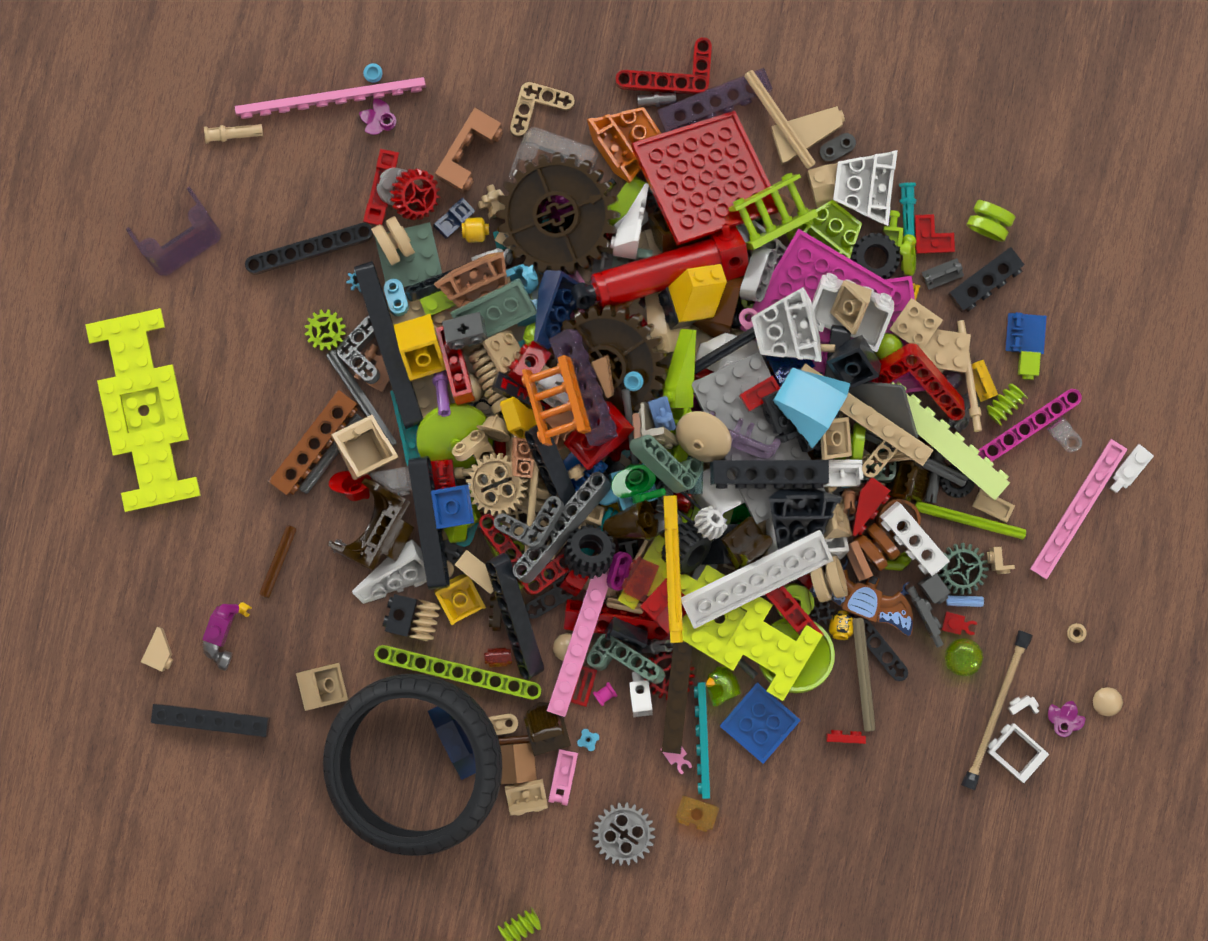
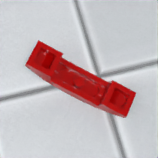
M380 149L370 198L364 215V223L383 225L388 204L380 199L377 193V184H379L380 176L385 170L393 167L397 168L398 152Z

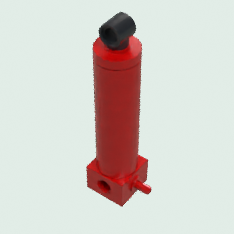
M728 223L722 224V231L709 235V239L591 274V285L583 282L573 286L571 294L580 309L590 308L594 305L595 301L598 302L601 309H604L606 305L611 304L615 306L661 292L690 268L721 264L726 281L745 275L749 264L746 243L736 226L730 228Z

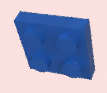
M469 485L431 491L437 529L474 523Z

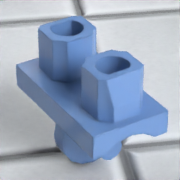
M667 396L649 401L648 405L655 428L665 427L669 431L675 430L676 425Z

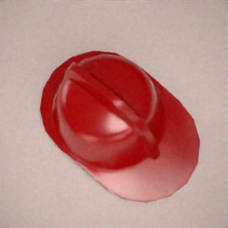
M341 471L334 474L328 482L331 490L343 493L350 501H359L361 499H369L370 489L361 483L365 478L371 480L368 474L354 480L349 471Z

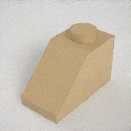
M157 627L141 662L163 672L165 669L170 668L173 659L171 658L172 652L164 629Z

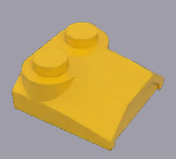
M466 574L451 579L449 588L434 590L451 625L486 608L472 579Z

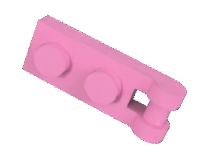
M559 749L548 802H560L562 805L567 806L578 753ZM557 788L563 789L564 795L556 794Z

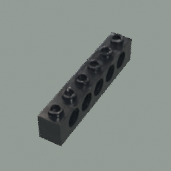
M713 460L710 462V485H716V489H727L728 485H735V489H746L747 485H754L755 489H764L766 485H774V489H783L785 485H793L794 489L804 488V485H812V488H824V485L829 484V460ZM767 469L774 473L772 480H769L765 475ZM786 469L791 470L793 473L791 480L785 477ZM806 469L810 470L812 473V478L810 480L804 477V471ZM728 470L735 472L734 480H730L727 477ZM747 470L754 472L755 477L753 480L747 478Z
M153 704L151 723L267 737L270 717Z

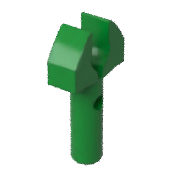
M661 488L631 496L632 502L635 504L665 496L666 490Z

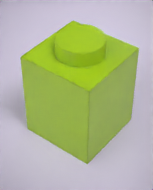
M1019 352L1018 375L1022 376V379L1034 380V377L1039 376L1041 353Z

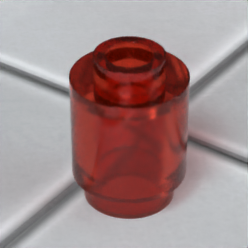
M506 647L488 648V652L484 653L485 664H489V668L504 667L507 664H512L511 649H506Z

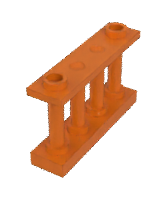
M566 355L557 357L559 362L557 366L536 374L527 369L522 370V382L527 387L539 430L537 437L542 444L547 446L552 445L550 437L573 429L583 434L591 432L571 357ZM559 373L563 376L564 382H562V385L538 393L536 381ZM563 392L568 394L569 400L566 404L543 411L540 400ZM567 411L573 412L574 419L572 422L548 430L545 419Z

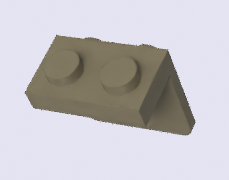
M641 402V408L639 409L642 427H640L641 436L651 435L666 450L672 449V446L679 445L676 435L665 427L655 428L649 405L646 402Z

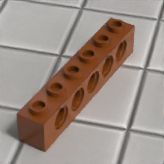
M338 390L268 482L287 496L290 493L294 495L300 487L298 485L300 480L307 478L312 471L310 467L313 463L317 464L323 457L321 454L325 448L329 449L333 444L334 439L331 434L346 427L345 421L349 417L352 419L357 413L358 409L356 407L358 404ZM342 409L343 416L340 419H335L333 416L334 410ZM324 424L331 425L332 430L329 434L322 433V426ZM313 439H318L320 441L319 448L311 449L310 442ZM302 454L308 456V462L304 465L298 462V458ZM291 469H294L297 473L296 478L293 480L287 478V472Z

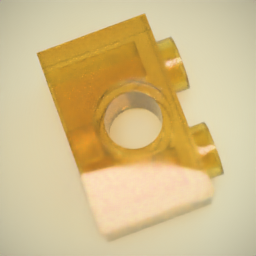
M682 795L675 818L679 819L678 823L689 826V823L697 825L696 829L707 832L708 829H713L719 807ZM694 809L702 811L700 819L695 820L691 817V812Z

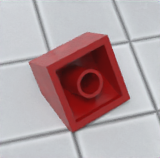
M666 578L640 606V609L669 634ZM682 605V618H683L687 613H686V611H685V609H684V607H683V605Z

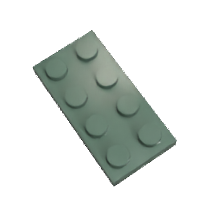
M520 278L452 311L451 316L457 318L480 312L484 318L488 338L535 315L537 309Z

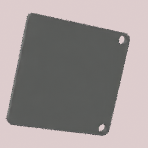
M866 382L849 389L848 393L872 407L915 438H918L903 385Z

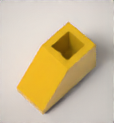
M515 397L500 402V408L508 431L517 438L526 439L525 431L537 425L533 410L526 407Z

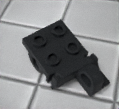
M779 390L762 398L765 405L763 407V414L768 423L773 426V433L779 434L775 436V439L780 443H785L797 437L802 452H809L820 445V441H818L811 448L808 444L809 442L797 431L792 421L787 419L774 403L773 399Z

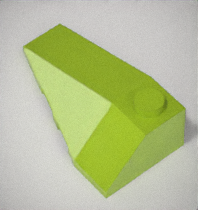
M680 329L665 380V388L663 389V396H667L670 408H693L694 390L692 383L694 382L696 330Z

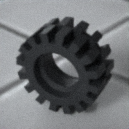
M951 464V465L948 466V467H950V468H952V469H954V470H956V471H958V472L964 474V473L961 472L955 465ZM942 476L940 478V486L943 492L953 498L966 496L975 486L970 478L960 488L953 487L950 480Z

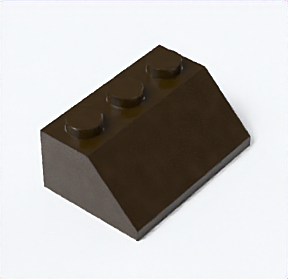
M662 212L648 214L653 238L661 253L709 239L708 235L677 245Z

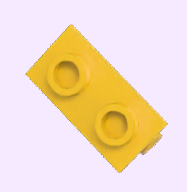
M984 360L971 364L975 390L980 402L997 396V390Z

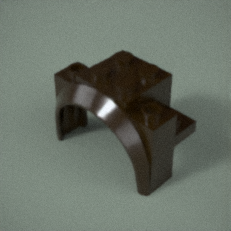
M365 478L361 483L370 489L374 497V511L368 527L351 544L339 545L329 541L328 546L357 564L373 570L381 555L394 561L398 559L414 527L401 519L410 502Z

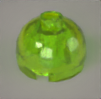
M961 638L949 644L945 651L944 659L952 673L965 677L973 675L980 669L983 662V653L976 642L971 639Z

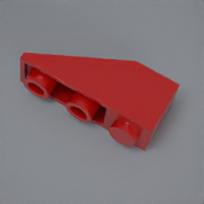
M870 477L859 491L852 529L853 536L861 535L867 528L864 524L868 519L873 520L879 512L877 510L880 504L884 505L890 498L888 494L890 490L873 477Z

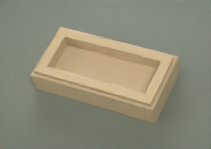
M980 489L972 507L1007 523L1015 505L999 497L994 500L984 490Z

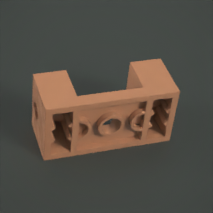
M474 108L435 172L437 179L461 193H464L465 190L469 191L474 183L472 173L455 162L459 163L464 155L463 149L465 146L469 147L474 138L473 134L492 145L495 141L498 142L503 135L501 123Z

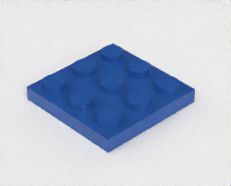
M756 683L720 724V727L764 764L801 720L774 696L766 692V689L759 683Z

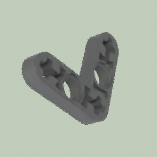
M369 316L338 346L337 354L366 383L374 384L380 379V372L360 353L375 337ZM359 334H364V339L361 342H356V337ZM356 360H363L360 367H354ZM366 369L373 374L372 377L365 372Z
M556 496L549 497L531 527L504 513L495 517L494 526L501 533L532 549H539L544 545L563 512L564 504ZM551 504H557L558 507L552 508ZM548 518L549 524L546 527H541V520ZM506 521L511 525L510 529L505 525H501L500 522ZM523 527V533L520 536H515V529ZM532 537H534V538L537 537V538H538V541H537V542H536V541L533 542L531 539H532Z

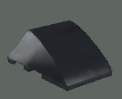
M779 489L768 497L778 550L818 530L824 535L825 527L829 519L833 518V511L837 503L840 504L842 497L819 489Z

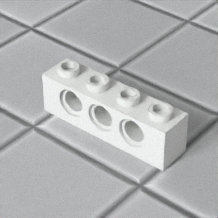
M896 501L880 515V518L883 520L881 522L882 526L888 532L892 530L895 534L894 540L900 546L904 544L908 549L906 554L912 560L916 558L920 563L918 567L924 574L928 573L933 576L949 562V559L901 503ZM900 521H904L905 527L902 530H897V524ZM916 535L917 542L910 545V537ZM929 550V556L926 559H922V552Z

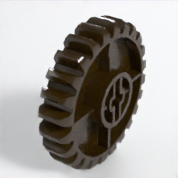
M561 152L554 153L552 162L546 154H540L538 166L532 160H526L524 163L527 172L524 173L521 170L514 169L512 173L517 180L516 183L505 181L503 186L510 193L508 196H498L497 199L501 204L506 205L505 209L495 213L496 217L505 219V223L497 228L498 232L509 234V237L503 242L504 247L516 246L512 258L520 259L526 256L524 266L529 267L533 265L534 267L538 263L537 269L540 275H544L545 270H549L550 267L553 271H564V266L570 275H576L578 271L577 263L584 269H590L591 261L589 257L601 260L603 255L599 247L610 248L611 240L606 236L608 233H617L618 228L610 224L613 219L620 218L621 213L611 210L610 206L615 205L619 198L607 196V193L613 187L612 182L600 183L604 171L598 169L590 173L592 168L590 160H585L578 166V156L575 154H570L566 162ZM563 196L570 202L565 204L555 203L557 202L555 197ZM546 202H551V204L546 207L547 211L542 213L543 207L546 204ZM573 206V211L560 216L561 221L559 219H552L543 223V218L556 213L555 208L557 210H565ZM574 216L571 226L569 228L564 227L570 222L569 218ZM551 225L562 226L559 227L561 233H553L547 227Z
M611 304L606 305L603 312L598 305L591 306L588 313L584 310L577 311L575 313V320L570 318V320L565 319L563 321L564 330L558 333L556 339L558 343L547 349L554 356V358L547 360L545 363L549 368L557 366L559 363L557 357L563 355L571 357L587 414L600 400L611 402L625 417L621 390L627 389L624 385V378L629 372H638L643 377V385L639 390H629L633 414L639 412L641 402L648 404L649 401L660 398L661 396L656 390L665 388V380L659 376L666 374L669 371V366L660 364V360L667 357L668 352L657 349V346L662 343L663 338L662 336L652 338L650 334L655 328L653 323L644 327L641 326L643 315L639 313L629 318L630 310L626 306L621 308L617 314L615 306ZM608 355L611 364L614 395L609 398L605 396L591 364L593 361Z

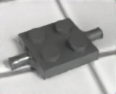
M914 586L908 588L907 591L912 598V602L936 647L944 645L939 636L941 624L937 617L932 616L930 611L933 609L929 601L921 598Z

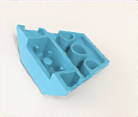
M792 368L773 401L787 419L792 421L797 431L809 442V446L813 448L829 429L847 398L850 383Z

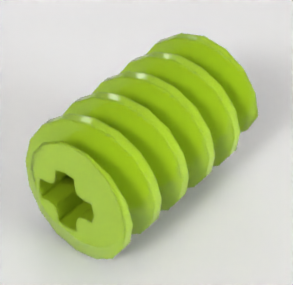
M1011 383L1008 385L1009 390H1003L1004 396L1001 394L997 396L999 401H992L994 407L990 405L986 407L987 414L999 426H1002L1000 419L1007 421L1008 419L1005 414L1013 415L1011 408L1018 410L1019 408L1016 403L1018 402L1023 405L1022 397L1027 398L1017 386Z
M532 907V913L524 911L525 917L517 914L518 921L511 918V925L505 921L504 929L498 925V929L505 941H514V939L521 941L520 935L527 938V931L534 934V927L537 930H541L540 920Z

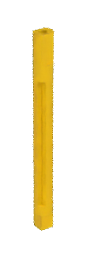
M663 496L670 643L683 642L677 496Z

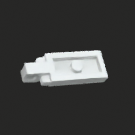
M1138 444L1114 473L1113 479L1116 481L1109 489L1117 493L1122 486L1124 488L1130 486L1154 455Z

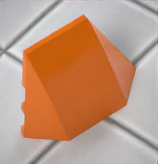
M641 107L613 115L608 114L603 117L587 119L592 141L613 173L630 183L641 169L631 148L632 143L662 134L646 109Z

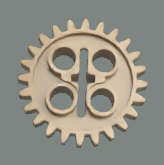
M491 453L490 458L488 455H484L483 460L477 459L478 465L474 464L471 466L474 471L468 472L471 479L466 480V482L471 483V486H469V490L472 491L470 497L475 498L472 504L479 503L477 509L485 508L484 514L489 513L491 510L492 516H495L497 511L498 514H502L504 511L509 514L511 509H518L516 503L519 505L523 503L520 497L524 498L527 496L523 493V490L528 489V487L524 486L523 483L527 482L528 479L512 476V460L510 461V455H506L503 459V453H498L497 457L495 453ZM500 467H503L505 470L504 477L499 474ZM483 474L488 477L487 484L482 481ZM508 477H512L511 481L498 485L497 487L491 488L485 492L482 491V489L485 487L491 486L497 483L498 481L505 480ZM507 485L512 487L511 495L506 491ZM490 492L495 494L494 502L489 499Z

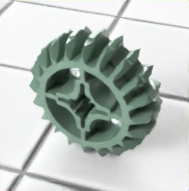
M961 543L960 549L957 544H953L954 551L947 547L946 550L949 554L947 555L944 552L943 554L949 560L955 555L956 566L953 569L947 570V563L940 569L942 574H938L940 578L944 576L945 579L942 581L944 584L948 583L946 586L948 590L952 586L954 587V594L957 593L958 589H960V595H964V589L967 590L968 594H971V587L975 591L979 589L976 583L979 585L984 584L980 578H987V575L982 574V572L988 571L989 568H983L982 564H986L988 561L980 560L984 553L977 555L976 553L979 551V548L971 551L972 544H969L967 549H965V543ZM961 553L969 554L976 562L966 563ZM961 563H963V566L971 565V567L964 570L965 574H961L962 572L958 571L953 572L960 568ZM978 567L975 579L969 582L970 570ZM959 575L964 585L953 582L949 576Z

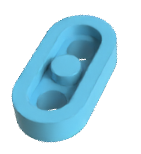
M390 279L384 285L389 309L393 315L403 316L409 309L403 285L397 279ZM391 286H396L394 290L390 289ZM396 303H401L400 306H395Z

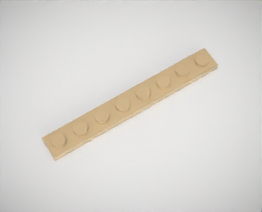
M804 364L801 368L803 371L822 375L807 364ZM848 393L839 411L919 465L923 466L933 449Z

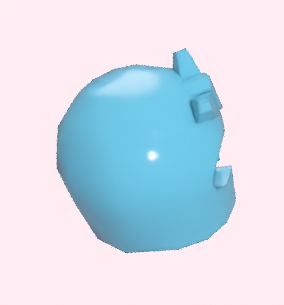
M521 264L506 270L507 277L510 276L511 282L520 278L528 294L533 293L537 289L539 280L533 265L528 267Z

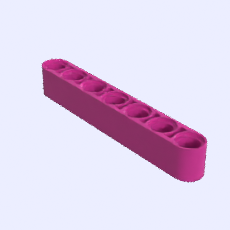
M1076 389L1064 392L978 449L980 452L977 455L982 459L987 457L991 462L1078 405L1082 399L1081 393ZM1069 393L1076 395L1075 403L1068 401L1067 395ZM1053 403L1060 406L1058 414L1053 413L1051 410ZM1037 414L1044 416L1045 421L1043 424L1036 422L1035 417ZM1021 425L1028 427L1029 432L1027 435L1020 433L1019 428ZM1005 435H1009L1013 439L1010 446L1006 445L1003 441ZM989 446H994L997 449L995 456L988 454L987 449Z

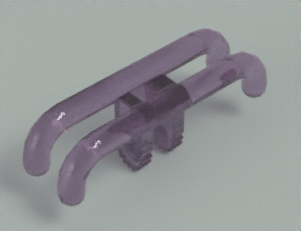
M714 411L709 412V414L716 417V413ZM742 418L738 419L734 431L728 429L731 435L732 447L761 459L772 457L781 443L778 438L774 439L770 445L750 438L754 423L748 425L745 435L740 434L739 432L743 425Z

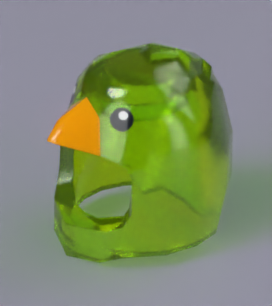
M724 666L716 667L708 675L706 686L708 687L713 707L719 706L726 700L742 694L739 681L729 668Z

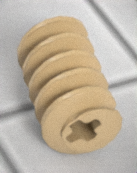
M419 600L423 604L416 605V608L421 610V612L414 614L419 620H413L417 627L411 628L415 635H409V637L424 641L432 640L434 637L429 633L435 632L436 629L431 627V625L437 624V621L433 618L439 617L435 610H440L441 607L433 602Z

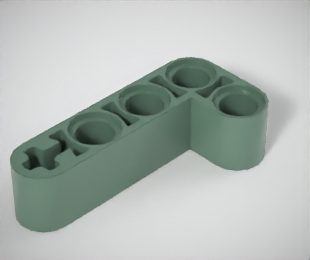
M651 435L635 438L630 443L632 453L674 493L692 489L702 473L703 465L700 460L692 458L679 463Z
M605 634L597 639L587 656V663L598 671L605 670L614 658L652 683L658 684L665 677V672L661 667L612 636L610 637V647L605 648L606 642L609 641L605 639ZM626 650L625 657L620 658L621 652ZM600 656L601 661L595 665V659ZM642 660L640 667L636 668V662ZM649 668L656 672L655 676L648 672Z

